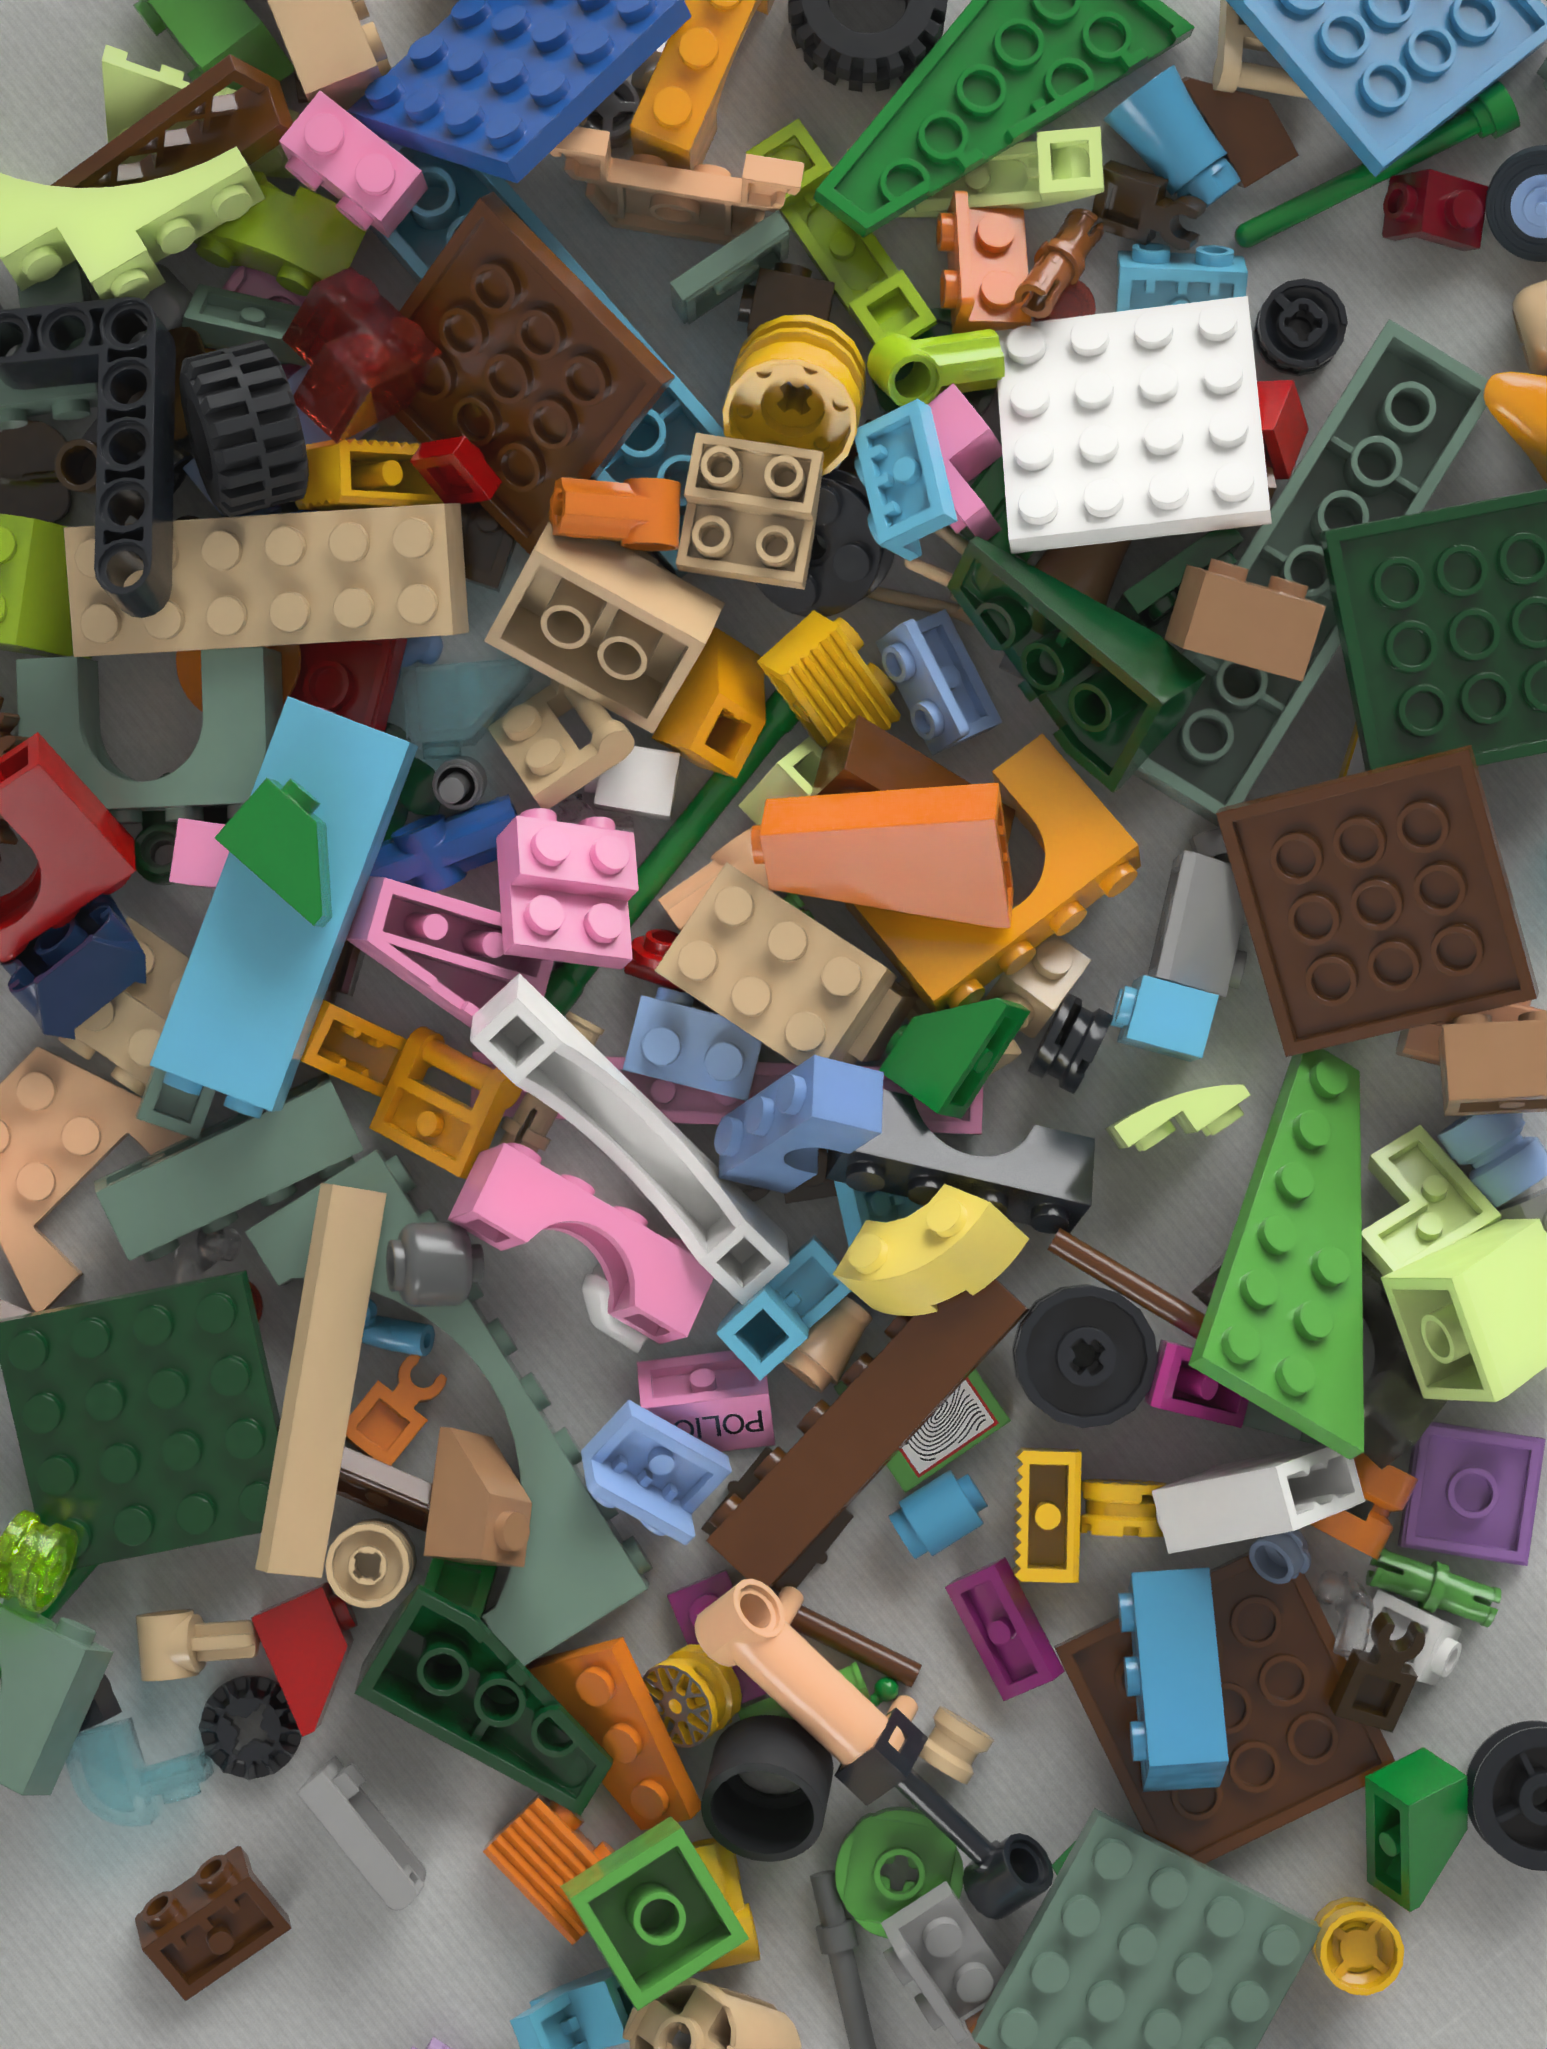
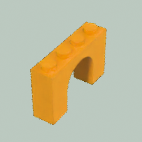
M685 0L692 17L667 40L630 124L634 155L649 154L665 160L668 167L693 170L694 166L703 163L717 132L718 103L742 38L756 10L768 15L775 0Z
M1043 733L992 771L994 783H999L1001 800L1016 810L1015 816L1035 838L1045 854L1044 868L1037 886L1021 904L1012 909L1011 928H992L845 903L847 910L932 1012L978 1002L985 993L984 986L1003 972L1006 975H1012L1021 970L1035 956V947L1054 933L1057 936H1063L1072 931L1085 918L1087 914L1086 908L1104 894L1109 898L1120 894L1131 885L1138 875L1136 870L1141 867L1139 846Z

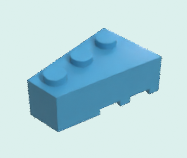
M1210 1567L1131 1573L1128 1587L1129 1593H1118V1612L1121 1633L1131 1632L1133 1657H1124V1678L1127 1697L1136 1696L1138 1721L1130 1722V1743L1133 1761H1141L1143 1792L1220 1787L1229 1757Z

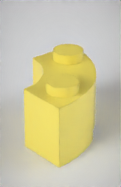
M944 1184L928 1204L908 1217L887 1223L866 1220L833 1275L873 1310L896 1316L925 1315L938 1312V1303L948 1300L965 1290L973 1296L984 1289L1014 1261L1029 1238L991 1202Z

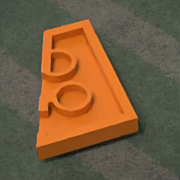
M623 1637L541 1657L525 1665L534 1677L613 1758V1764L604 1777L602 1784L640 1830L650 1829L670 1816L676 1822L690 1820L701 1810V1801Z

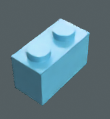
M1142 975L1133 981L1132 987L1124 986L1123 989H1119L1110 1025L1120 1028L1117 1039L1118 1043L1192 1062L1203 1057L1219 995Z

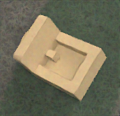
M1055 933L1035 947V956L1021 970L1012 975H1006L1003 972L986 996L988 1000L1001 998L1021 1004L1030 1010V1014L1019 1029L1030 1038L1037 1036L1063 1001L1067 992L1071 990L1091 962V959Z

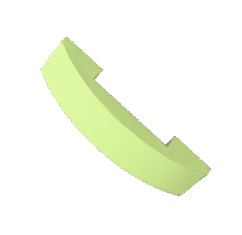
M1101 127L1037 132V141L1015 144L898 217L936 218L939 213H947L954 191L968 192L969 208H1021L1024 210L1061 204L1103 193L1104 173Z

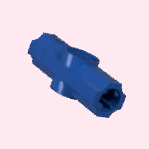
M509 794L496 797L494 800L475 805L446 818L443 814L431 815L399 828L392 833L391 839L382 842L370 876L385 877L435 893L460 882L467 876V871L496 861V837L518 816Z

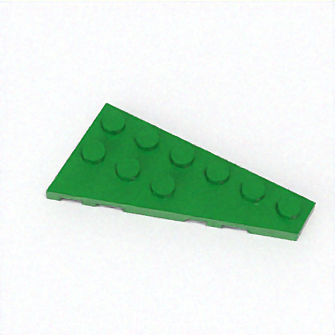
M972 0L819 185L813 199L864 238L1191 36L1195 27L1161 0Z

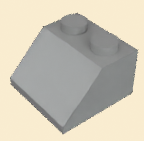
M1184 850L1173 860L1147 976L1219 995L1218 1000L1226 998L1228 987L1239 989L1245 969L1247 952L1237 950L1242 925L1248 926L1231 864Z

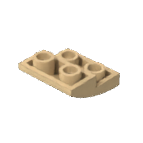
M695 433L684 491L687 505L675 563L678 570L805 590L819 504L824 460L823 451Z

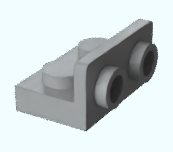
M947 1881L881 1922L892 1945L883 1954L903 1986L914 1980L921 1990V1993L916 1995L914 1999L933 2030L935 2031L945 2025L958 2044L969 2037L960 2018L989 2000L1005 1971V1967Z

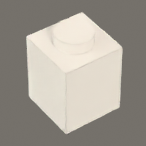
M634 746L631 753L624 760L586 784L584 792L595 793L594 805L596 809L671 821L682 760L681 754Z

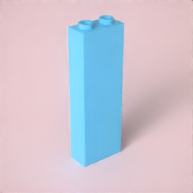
M287 696L251 795L266 778L276 780L282 786L291 778L320 803L313 813L327 827L332 918L324 927L313 926L229 852L150 1062V1066L166 1071L163 1083L200 1096L203 1086L227 1095L223 1104L225 1107L258 1119L261 1118L264 1109L271 1112L283 1109L418 749L417 745Z

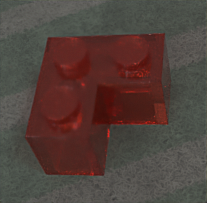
M352 267L316 282L282 337V340L311 366L293 395L296 406L336 444L408 408L443 354L425 336L423 329L417 323L401 314L379 293L377 286L370 279L360 275Z

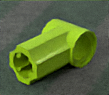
M993 329L913 340L904 334H892L883 337L873 346L867 361V369L871 379L900 407L916 399L928 405L953 383L961 393L997 388V381L1005 377L1004 354L1001 350L999 335ZM914 361L910 374L903 380L895 382L899 369L903 365Z

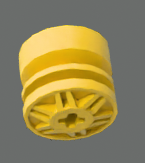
M783 315L759 325L742 343L734 364L730 385L722 409L725 437L823 451L822 476L830 473L850 452L857 434L861 415L860 410L866 391L865 362L855 342L835 324L811 315Z

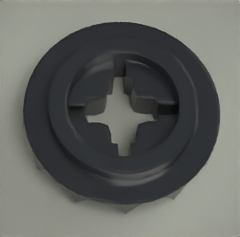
M255 1675L237 1677L221 1685L206 1701L199 1724L205 1754L220 1767L223 1773L232 1774L247 1780L275 1774L283 1768L296 1753L302 1737L280 1684L272 1679ZM261 1704H264L266 1708L262 1713L264 1718L261 1721L260 1727L268 1733L267 1737L274 1740L275 1743L273 1744L267 1739L262 1741L258 1738H253L238 1751L235 1747L239 1742L237 1738L240 1735L241 1729L226 1714L229 1713L234 1717L239 1715L240 1717L247 1718L253 1711H257Z

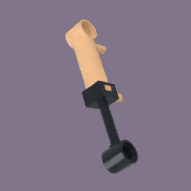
M754 1579L742 1580L697 1615L694 1624L695 1635L700 1647L707 1656L724 1666H739L841 1763L834 1776L858 1799L868 1806L895 1787L972 1860L964 1869L963 1885L969 1901L978 1912L987 1918L995 1920L1005 1918L1044 1893L1052 1885V1863L1047 1852L1039 1842L1029 1835L1021 1833L1010 1835L1001 1842L998 1840L990 1842L913 1769L917 1758L928 1740V1737L912 1723L918 1711V1705L913 1698L907 1695L897 1696L887 1714L884 1715L790 1626L804 1601L803 1595L798 1589L786 1586L782 1588L777 1596L770 1587L761 1581Z

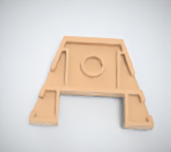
M578 126L550 152L553 157H561L563 153L566 157L564 171L572 180L587 182L585 196L612 227L726 245L762 221L765 211L775 212L783 207L786 193L794 196L799 193L805 164L746 154L742 178L731 177V173L725 168L711 164H700L694 166L693 170L668 167L665 160L649 154H635L629 160L611 157L609 131Z
M38 1046L0 1083V1245L35 1312L48 1310L83 1275L38 1229V1225L129 1134L150 1155L189 1137L137 1119L136 1113L142 1099L141 1097Z

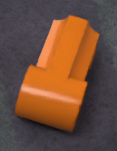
M561 477L555 480L554 491L550 498L549 522L552 524L553 536L621 541V547L640 551L677 550L679 548L681 483L662 478H630L624 480L623 483Z

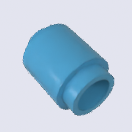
M948 1470L900 1500L901 1508L890 1514L889 1519L911 1555L917 1559L927 1552L932 1556L936 1555L982 1526L984 1522L978 1512L988 1507V1504L969 1474L957 1479L953 1472Z

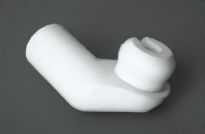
M598 1263L593 1268L592 1274L585 1275L581 1288L590 1322L595 1328L638 1354L648 1337L608 1314L609 1283L605 1278L600 1263Z

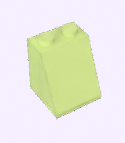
M1503 1219L1381 1277L1423 1399L1497 1402L1510 1395L1547 1367V1232L1543 1229L1540 1219Z

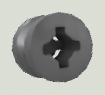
M625 80L589 115L584 126L580 125V127L609 131L611 149L621 148L632 141L630 124L640 103L639 95L633 85ZM620 113L627 114L626 116H620L619 119L613 123V120L616 119L620 115Z

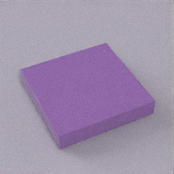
M1416 1419L1408 1474L1419 1480L1402 1511L1398 1546L1528 1566L1546 1439Z

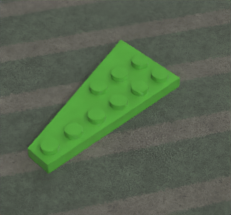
M1319 1049L1291 1057L1188 1365L1351 1460L1364 1453L1360 1071L1325 1049Z

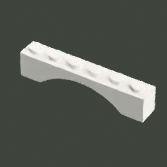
M520 973L473 1015L470 1042L517 1087L535 1096L558 1112L599 1147L659 1210L698 1263L742 1305L790 1264L787 1234L733 1181L718 1178L719 1168Z

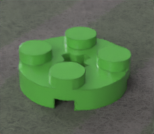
M888 1807L862 1816L846 1834L837 1853L835 1882L846 1910L865 1930L888 1939L881 1922L938 1885L947 1881L958 1899L963 1889L964 1868L957 1846L918 1809ZM897 1855L908 1857V1866L918 1870L916 1880H905L902 1890L890 1888V1877L880 1874L883 1864H893Z

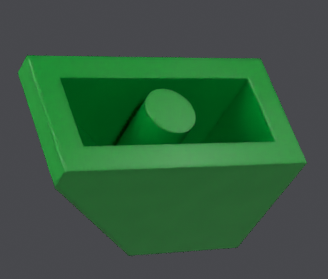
M266 778L214 838L313 926L324 927L332 918L327 827L313 813L320 803L291 778L284 786L276 780Z
M994 998L914 1016L909 1024L901 1026L889 1040L886 1047V1055L888 1057L879 1071L884 1072L887 1078L937 1114L962 1119L1031 1011L1021 1004L1001 998Z
M1424 1747L1365 1776L1367 1882L1409 1912L1421 1906L1468 1830L1467 1775Z

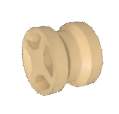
M940 1706L933 1716L935 1727L930 1733L919 1757L946 1775L967 1785L974 1774L972 1763L979 1753L989 1750L994 1739L966 1719Z

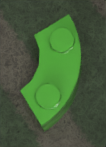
M139 0L133 5L156 36L167 30L195 67L187 73L191 81L197 79L229 54L274 77L279 82L295 71L294 66L264 23L244 0ZM233 81L226 87L238 90L243 86Z

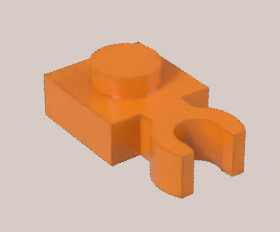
M409 1355L398 1369V1386L393 1391L378 1380L349 1415L345 1440L362 1454L392 1466L428 1421L414 1409L418 1403L429 1402L436 1398L443 1390L447 1377L441 1373L431 1386L426 1388L417 1387L412 1382L410 1373L421 1357Z

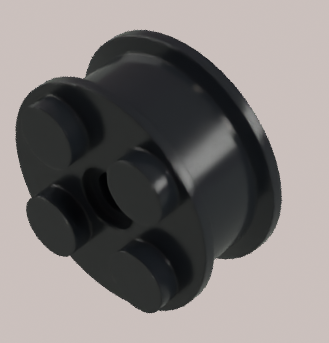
M834 469L822 476L805 590L755 582L761 592L783 610L803 617H807L813 610L825 617L832 616L847 610L858 601L870 595L887 576L895 553L881 547L870 532L867 520L868 514L871 512L866 487L858 476L839 469ZM817 535L825 541L826 549L819 544Z
M1539 1720L1521 1721L1505 1726L1493 1733L1479 1746L1473 1755L1466 1772L1468 1816L1480 1837L1503 1858L1526 1869L1547 1871V1799L1539 1805H1533L1532 1802L1534 1792L1540 1787H1547V1722Z

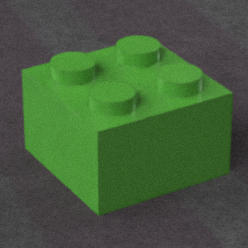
M671 1816L560 1886L622 1990L637 2011L749 1939L685 1831Z

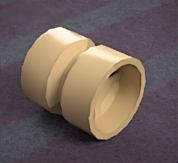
M381 1518L361 1520L340 1533L329 1547L325 1562L327 1580L334 1593L350 1605L361 1608L382 1606L396 1598L413 1578L417 1563L415 1545L408 1533L395 1522Z

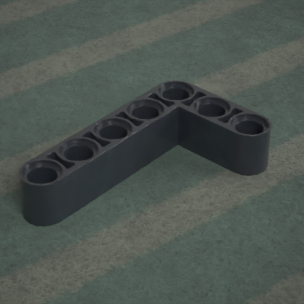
M121 297L1 310L0 379L4 384L13 389L28 390L98 382L95 576L101 587L124 613L137 618L155 615L164 608L170 599L172 590L176 346L173 336L149 303L137 297ZM147 330L143 338L129 344L136 334ZM84 337L80 345L74 349L67 350L71 343ZM22 344L17 352L6 357L10 349ZM146 390L142 398L128 404V401L134 394ZM145 449L140 459L126 465L131 455ZM144 509V513L139 520L125 526V522L130 515ZM143 570V574L137 582L131 586L124 587L125 581L131 574Z

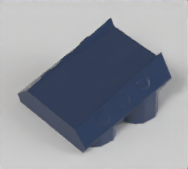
M102 893L81 907L77 915L63 927L57 929L49 928L29 941L24 951L9 962L0 961L3 968L11 975L8 982L10 992L36 1019L43 1034L74 1040V1029L134 982L146 984V955L111 894L104 895Z

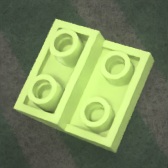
M1244 1084L1201 1088L1146 1105L1105 1128L1118 1149L1129 1148L1134 1144L1139 1152L1148 1150L1176 1130L1169 1120L1172 1117L1176 1119L1185 1134L1202 1130L1206 1137L1209 1135L1213 1136L1244 1115L1238 1104L1251 1094Z

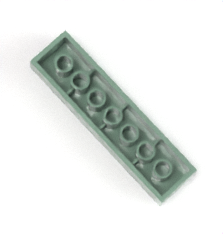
M1389 319L1272 506L1270 510L1272 524L1259 527L1237 563V566L1249 569L1246 578L1248 582L1268 587L1271 575L1309 586L1305 598L1326 606L1303 682L1184 649L1182 654L1202 670L1206 677L1180 722L1133 775L1220 828L1216 815L1217 811L1222 807L1244 801L1340 645L1319 533L1325 530L1422 512L1487 407L1484 400L1487 378Z

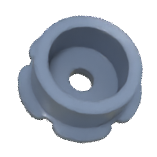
M1299 1530L1259 1537L1249 1549V1558L1254 1569L1264 1579L1275 1584L1288 1583L1291 1579L1297 1578L1299 1573H1306L1311 1566V1554L1308 1551V1544Z

